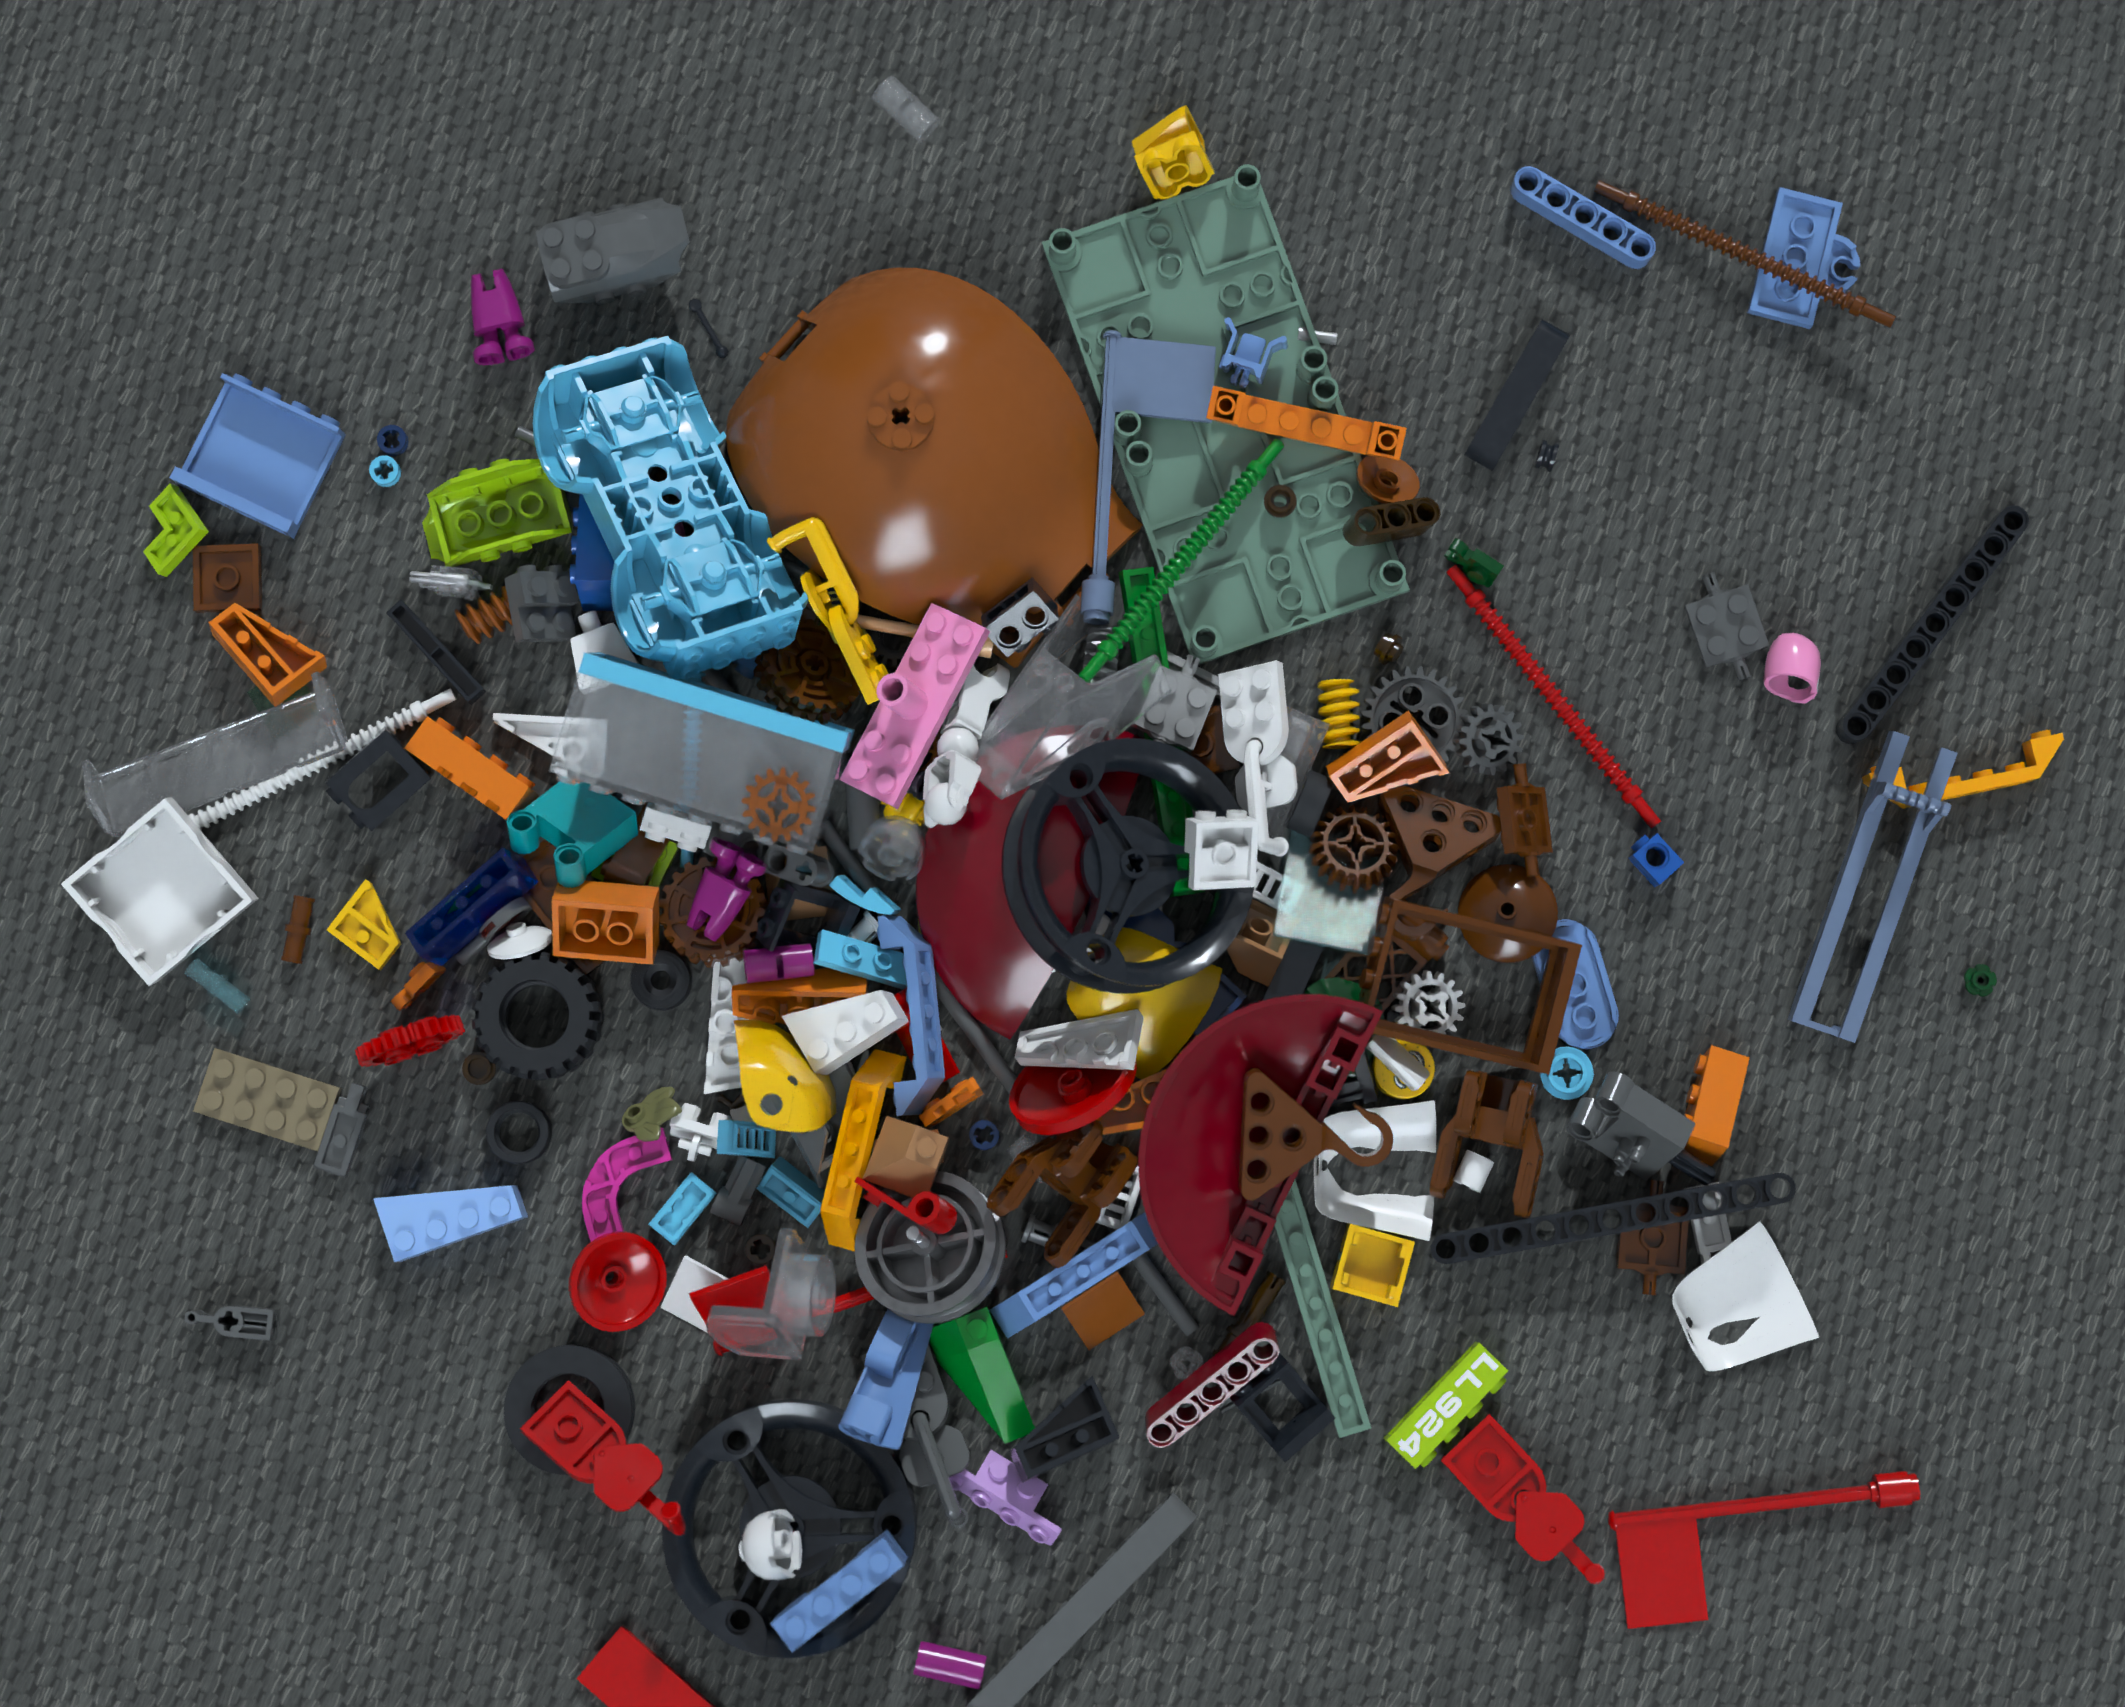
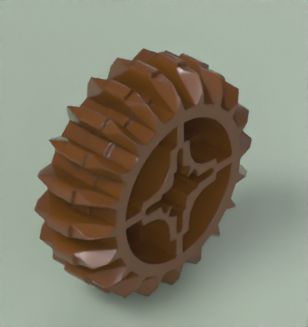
M1354 804L1349 807L1347 813L1341 806L1336 809L1335 815L1330 812L1326 813L1324 821H1318L1315 827L1316 831L1310 837L1313 844H1310L1308 852L1314 855L1311 859V866H1321L1317 872L1318 877L1328 875V886L1332 885L1335 881L1340 883V892L1344 891L1346 885L1351 887L1353 894L1358 892L1360 885L1366 892L1371 890L1372 883L1380 886L1384 881L1383 877H1389L1392 873L1391 867L1397 863V857L1394 855L1397 854L1399 847L1397 844L1392 843L1396 839V832H1387L1390 826L1389 821L1381 824L1378 822L1380 818L1379 812L1374 814L1373 817L1368 816L1367 807L1363 808L1361 813L1356 812ZM1347 829V834L1344 838L1328 841L1329 837L1334 833ZM1361 832L1365 833L1370 838L1365 837ZM1351 840H1352V846L1356 848L1355 851L1359 850V851H1358V854H1357V856H1356V858H1355V852H1352V851H1351L1352 847H1351V848H1348L1349 845H1350ZM1371 857H1379L1378 861L1371 867L1360 869L1362 861L1370 860ZM1336 860H1340L1345 864V866L1341 865Z

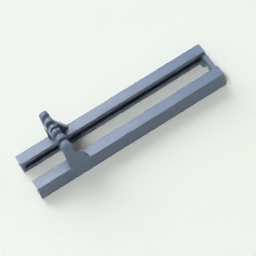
M1889 731L1788 1016L1790 1021L1854 1043L1856 1042L1928 835L1942 816L1947 817L1951 808L1950 803L1941 802L1957 752L1940 747L1923 794L1906 790V788L1894 786L1893 783L1910 736L1895 731ZM1887 800H1894L1912 806L1918 810L1841 1027L1836 1025L1828 1027L1814 1022L1811 1015Z

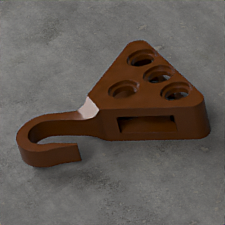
M1404 785L1390 788L1388 791L1381 793L1377 801L1385 822L1389 821V832H1396L1394 843L1399 847L1398 853L1409 875V880L1393 892L1390 898L1404 900L1431 885L1435 879L1495 842L1502 831L1500 817ZM1408 802L1412 804L1415 811H1404L1400 803ZM1432 813H1442L1446 817L1447 821H1436L1433 818ZM1471 822L1475 824L1478 832L1472 833L1467 831L1463 823ZM1423 843H1434L1438 852L1427 851ZM1397 917L1393 935L1401 940L1417 941L1426 937L1436 922L1426 920L1420 926L1410 927L1400 922Z
M1250 1068L1244 1075L1238 1187L1247 1200H1256L1328 1149L1338 1152L1358 1166L1370 1167L1377 1165L1385 1160L1391 1152L1393 1146L1392 1130L1379 1114L1369 1112L1353 1102L1352 1105L1371 1124L1377 1126L1381 1133L1380 1144L1373 1152L1368 1154L1357 1153L1328 1125L1314 1118L1260 1069ZM1258 1092H1263L1268 1095L1267 1104L1259 1109L1253 1108L1250 1104L1252 1096ZM1256 1126L1266 1128V1135L1259 1142L1249 1140V1132ZM1292 1127L1299 1129L1300 1135L1296 1142L1285 1143L1282 1137L1285 1130ZM1253 1160L1264 1162V1169L1258 1175L1247 1173V1166Z

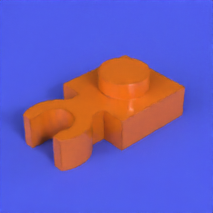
M438 960L419 963L409 973L411 979L404 985L405 988L390 1002L399 1011L403 1008L407 1009L421 993H424L446 971V968Z

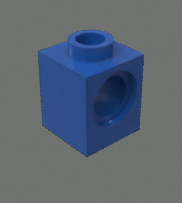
M1658 833L1651 838L1643 835L1630 847L1634 853L1628 859L1654 887L1660 885L1684 863ZM1648 850H1655L1660 854L1661 863L1659 866L1655 867L1647 862L1646 853Z

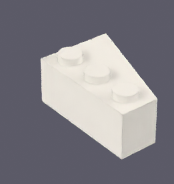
M883 990L782 1016L813 1072L823 1075L830 1074L909 1022L894 994Z

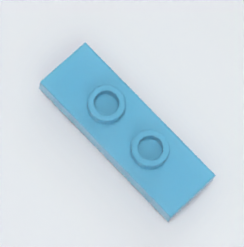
M823 929L818 933L814 964L900 989L907 987L906 971L903 967L904 953L881 949L878 945Z

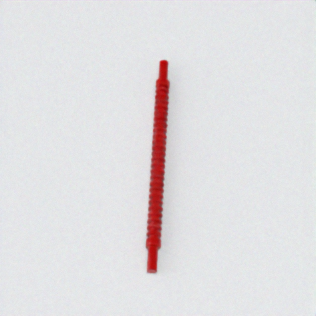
M1457 564L1451 567L1446 573L1466 597L1465 603L1469 608L1476 609L1475 615L1480 614L1482 616L1481 623L1486 622L1488 624L1486 629L1493 630L1492 637H1498L1500 639L1498 644L1505 645L1504 652L1509 651L1511 653L1510 659L1515 658L1517 660L1515 665L1523 668L1522 674H1528L1527 680H1532L1535 683L1533 685L1534 689H1540L1539 695L1546 696L1545 703L1550 702L1552 704L1551 710H1557V718L1562 717L1564 719L1562 724L1569 725L1568 732H1574L1576 734L1574 739L1581 740L1580 747H1586V754L1593 755L1592 762L1597 761L1599 763L1598 769L1603 768L1605 771L1604 777L1609 776L1611 778L1609 783L1616 784L1617 788L1615 791L1622 792V800L1634 807L1650 829L1660 823L1659 817L1641 796L1643 791L1637 784L1632 785L1631 777L1626 778L1625 774L1627 771H1621L1619 769L1621 764L1614 763L1615 756H1609L1607 754L1609 749L1602 748L1603 741L1598 742L1595 739L1597 734L1590 733L1591 726L1586 727L1584 725L1585 719L1580 720L1578 718L1579 711L1574 712L1572 710L1574 705L1567 704L1568 698L1560 695L1562 690L1555 689L1556 682L1551 683L1548 680L1550 675H1544V668L1537 666L1538 660L1533 661L1531 659L1533 654L1525 651L1527 646H1521L1519 644L1521 639L1514 638L1515 631H1509V624L1502 623L1503 616L1498 617L1496 615L1497 609H1491L1490 605L1492 602L1485 601L1486 595L1484 592L1473 586Z

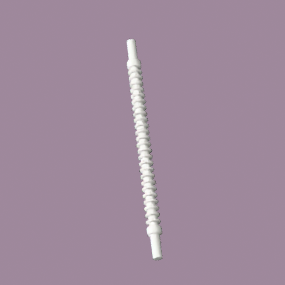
M450 688L422 703L415 701L409 705L410 709L402 708V713L394 712L392 718L385 716V721L382 723L379 720L376 721V726L374 727L368 725L367 731L360 729V734L358 735L351 733L350 739L347 740V738L343 737L342 743L334 742L333 748L326 746V751L321 752L318 750L316 756L309 754V759L306 761L300 759L299 765L292 763V768L284 767L282 773L275 771L274 777L266 776V781L258 780V785L250 784L248 790L241 788L240 794L237 795L233 792L232 798L224 797V802L216 801L214 807L207 805L206 811L203 812L199 809L198 815L195 816L191 813L188 816L201 831L203 826L209 828L211 822L217 824L219 818L226 820L227 814L235 815L236 809L243 811L245 805L251 807L253 801L260 803L261 797L269 798L270 792L277 794V789L282 788L285 790L287 784L294 786L297 779L303 781L304 775L311 777V772L319 773L321 767L328 769V764L331 762L337 764L338 758L345 760V755L353 756L355 750L361 751L362 747L370 743L375 738V735L384 727L395 735L397 729L400 728L404 731V726L407 724L413 726V721L415 720L417 722L424 721L427 714L457 700L455 694Z

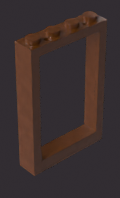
M1385 896L1384 902L1379 904L1376 911V922L1378 923L1376 934L1370 938L1367 954L1370 956L1367 969L1364 968L1359 979V987L1362 988L1359 1002L1372 1007L1375 1005L1397 914L1548 949L1549 953L1524 1052L1379 1019L1372 1034L1549 1074L1582 945L1561 938Z

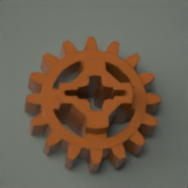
M786 767L780 769L779 775H775L772 768L767 769L766 779L759 774L755 775L756 787L749 784L745 787L751 793V796L741 799L742 803L749 805V809L742 813L743 817L751 816L753 819L748 826L749 829H753L756 826L760 827V838H763L767 833H771L772 842H777L779 834H783L786 841H790L792 831L801 836L804 833L801 824L811 825L813 822L807 816L808 812L817 811L816 806L809 805V800L816 797V794L807 793L805 790L810 782L807 780L800 784L797 781L799 778V772L797 771L791 777L787 776ZM775 782L774 791L768 796H758L764 786ZM788 784L792 785L799 792L802 801L794 800L788 792ZM781 788L782 800L788 803V808L781 811L777 821L776 808L770 806V801L777 799ZM757 808L767 813L770 817V825L760 818ZM790 813L800 814L796 822L790 826L783 827L785 817Z

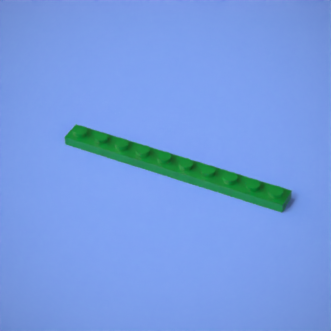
M1153 567L1128 569L1118 572L1125 613H1130L1129 607L1135 606L1136 599L1141 600L1140 594L1142 592L1147 593V586H1152V580L1155 579ZM1157 601L1156 608H1151L1152 613L1150 615L1145 614L1146 620L1144 622L1139 621L1140 627L1138 629L1134 628L1135 634L1128 635L1139 703L1154 666L1159 664L1170 669L1159 601ZM1144 732L1145 739L1153 740ZM1151 778L1159 828L1172 844L1185 846L1186 818H1193L1192 808L1174 790ZM1177 858L1178 870H1189L1190 858ZM1189 880L1177 882L1170 898L1203 893L1205 890L1189 888Z

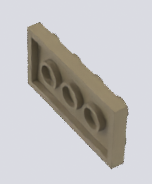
M214 1048L193 1112L318 1151L333 1106L337 1104L343 1088Z

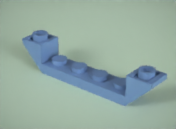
M881 915L877 916V936L880 941V948L904 950L903 967L906 971L907 981L906 1000L910 1011L909 1032L912 1037L914 1053L912 1064L916 1073V1080L894 1082L893 1102L896 1107L897 1116L920 1115L945 1079L933 950L931 944L903 917Z
M1143 1212L1124 1226L1079 1253L1063 1267L1052 1270L990 1309L1006 1338L1036 1322L1156 1246L1158 1242L1149 1225L1146 1213Z

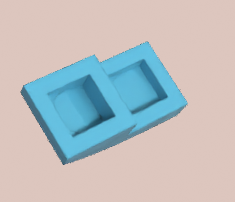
M837 875L829 884L838 894L867 910L886 915H895L901 910L878 887L870 888L864 893L845 875Z

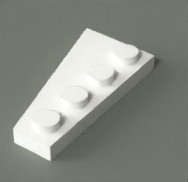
M733 958L730 959L729 966L723 967L720 962H715L713 966L712 1002L709 1018V1041L704 1094L742 1088L739 1054L733 1021L749 1019L733 1015L732 986L747 983L744 960L739 962Z
M1138 1009L1020 1031L1014 1058L1021 1066L1134 1070L1144 1017Z

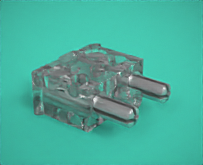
M431 565L430 573L411 571L410 575L415 577H409L410 582L419 583L421 588H428V590L446 598L477 601V598L482 597V590H492L493 585L483 583L484 577L479 575L476 570L468 568Z

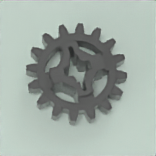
M1482 703L1481 708L1478 706L1470 707L1471 715L1462 714L1460 716L1464 722L1463 726H1455L1454 728L1460 733V737L1453 739V743L1460 744L1461 747L1456 751V756L1466 757L1462 765L1464 767H1473L1472 772L1482 774L1484 772L1486 775H1495L1496 771H1507L1505 763L1515 764L1517 761L1513 753L1522 752L1523 750L1517 746V741L1524 739V735L1517 734L1516 732L1522 725L1521 722H1512L1511 720L1515 713L1513 711L1504 712L1503 705L1493 706L1491 703ZM1482 735H1486L1488 738H1490L1491 741H1494L1496 744L1491 743L1487 740V738L1482 737Z

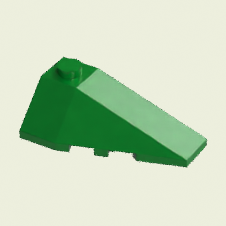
M985 1306L956 1319L934 1326L929 1341L937 1362L1001 1440L1006 1444L1029 1434L1035 1426L989 1307Z

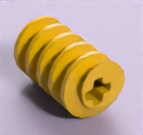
M1330 679L1322 680L1317 684L1318 689L1325 691V693L1318 696V702L1326 705L1318 709V714L1326 717V719L1318 723L1320 729L1327 731L1318 736L1320 742L1327 744L1322 746V748L1347 749L1353 748L1360 743L1351 739V735L1360 732L1359 728L1353 727L1350 724L1360 719L1359 715L1350 713V709L1360 706L1359 702L1350 700V696L1359 693V689L1350 687V683L1355 680Z

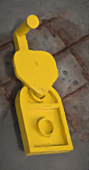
M808 518L782 530L772 538H767V543L776 553L781 554L785 546L807 536L828 580L822 583L818 574L811 568L800 577L803 590L815 614L829 631L834 634L867 705L879 700L877 697L878 683L889 673L884 664H878L873 654L876 652L875 644L869 634L864 635L857 621L859 595L825 524L818 518ZM831 587L834 588L841 602L832 607V599L827 590Z

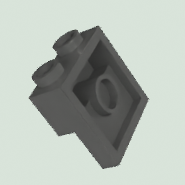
M525 565L516 568L517 573L504 578L516 642L570 641L571 638L576 636L571 606L578 603L575 584L570 583V571H563L562 565L547 566L543 568V571H537L536 565Z

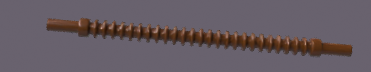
M1601 180L1598 181L1595 187V193L1623 205L1624 210L1630 213L1637 211V216L1644 214L1646 215V220L1653 218L1654 224L1661 222L1663 223V228L1670 226L1671 232L1678 230L1680 236L1685 233L1688 235L1687 238L1689 240L1694 237L1696 238V243L1703 241L1705 247L1713 246V251L1720 249L1722 255L1729 253L1730 259L1737 257L1739 258V263L1746 261L1747 267L1755 265L1756 271L1761 268L1764 270L1763 273L1765 275L1770 272L1773 279L1778 276L1781 278L1780 281L1782 283L1787 280L1789 281V286L1796 284L1798 285V290L1805 288L1806 294L1813 292L1815 293V298L1819 296L1824 297V302L1831 300L1832 306L1839 304L1841 305V310L1847 308L1849 309L1848 313L1856 317L1863 315L1891 328L1895 321V315L1866 303L1867 299L1860 295L1853 297L1851 296V291L1844 293L1843 287L1835 289L1834 283L1829 286L1826 284L1825 279L1821 282L1818 281L1817 275L1813 278L1809 277L1808 271L1803 274L1800 272L1801 269L1799 267L1794 270L1792 269V264L1785 266L1783 265V260L1776 262L1775 256L1768 258L1766 257V252L1759 254L1758 248L1750 250L1749 244L1742 246L1740 240L1733 242L1732 236L1727 239L1724 237L1723 232L1718 235L1715 233L1716 230L1714 228L1709 231L1707 230V225L1700 227L1698 221L1691 223L1690 217L1683 219L1681 218V213L1674 215V210L1666 211L1664 205L1659 208L1656 206V201L1650 204L1648 203V198L1642 200L1640 199L1641 195L1634 191L1627 193Z

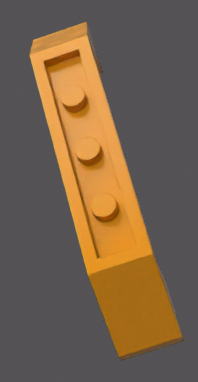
M2043 730L2030 734L2031 739L2022 743L2027 767H2025L2024 762L2004 766L2005 772L1993 774L1992 769H1986L1972 773L1973 779L1961 781L1960 775L1949 777L1941 801L2039 779L2063 742V733L2051 735L2050 730ZM1876 766L1870 768L1871 773L1862 777L1863 784L1868 787L1870 786ZM1899 767L1893 785L1906 788L1902 767ZM1927 782L1909 786L1908 789L1909 791L1923 794ZM1890 800L1902 809L1912 807L1894 800Z
M875 1049L851 1079L820 1209L828 1244L855 1252V1239L861 1218L856 1217L862 1187L854 1181L857 1176L861 1179L864 1177L871 1155L886 1088L894 1089V1082H901L906 1062L905 1056Z

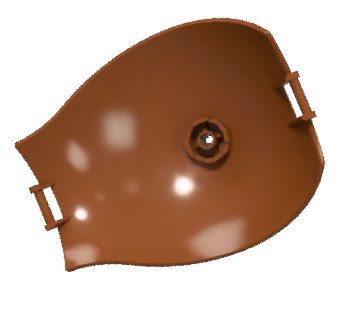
M896 267L876 270L848 280L822 300L811 312L806 313L802 310L796 316L798 320L767 354L764 352L759 357L763 365L752 377L728 414L726 440L732 470L752 509L766 515L771 533L775 536L782 530L808 518L814 517L822 520L856 588L859 600L891 616L920 625L929 606L933 603L982 626L981 616L1032 577L1055 602L1085 567L1092 575L1099 448L1084 405L1070 378L1039 336L1014 311L997 298L962 279L933 270ZM807 328L811 330L785 361L780 360ZM898 416H907L908 423L905 425L903 422H900L896 425L895 419ZM1112 484L1107 562L1142 527V523L1123 504ZM807 536L785 546L794 556L809 568H812L814 572L828 580ZM1082 585L1062 607L1057 604L1058 621L1065 626L1072 621L1070 617L1081 606ZM1031 607L1027 611L1029 613L1036 614L1041 612L1043 609L1040 607ZM1006 626L1002 629L1005 633H1012L1016 630L1013 626ZM1041 632L1031 639V643L1025 650L1019 653L1015 651L1008 658L995 644H993L992 652L1013 668H1017L1043 636V633Z

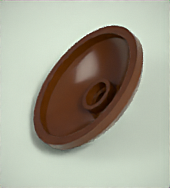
M1503 864L1483 870L1467 884L1459 901L1458 914L1553 936L1557 926L1558 907L1552 889L1540 875L1526 877L1525 867ZM1504 905H1511L1514 908V912L1506 916L1501 912V909ZM1461 929L1465 940L1473 950L1495 962H1521L1535 956L1544 949Z

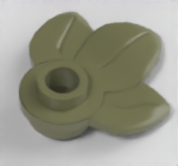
M673 1087L659 1088L648 1094L641 1103L631 1105L622 1117L624 1128L634 1133L640 1141L658 1140L661 1135L660 1125L682 1113L678 1103L671 1099L675 1089Z

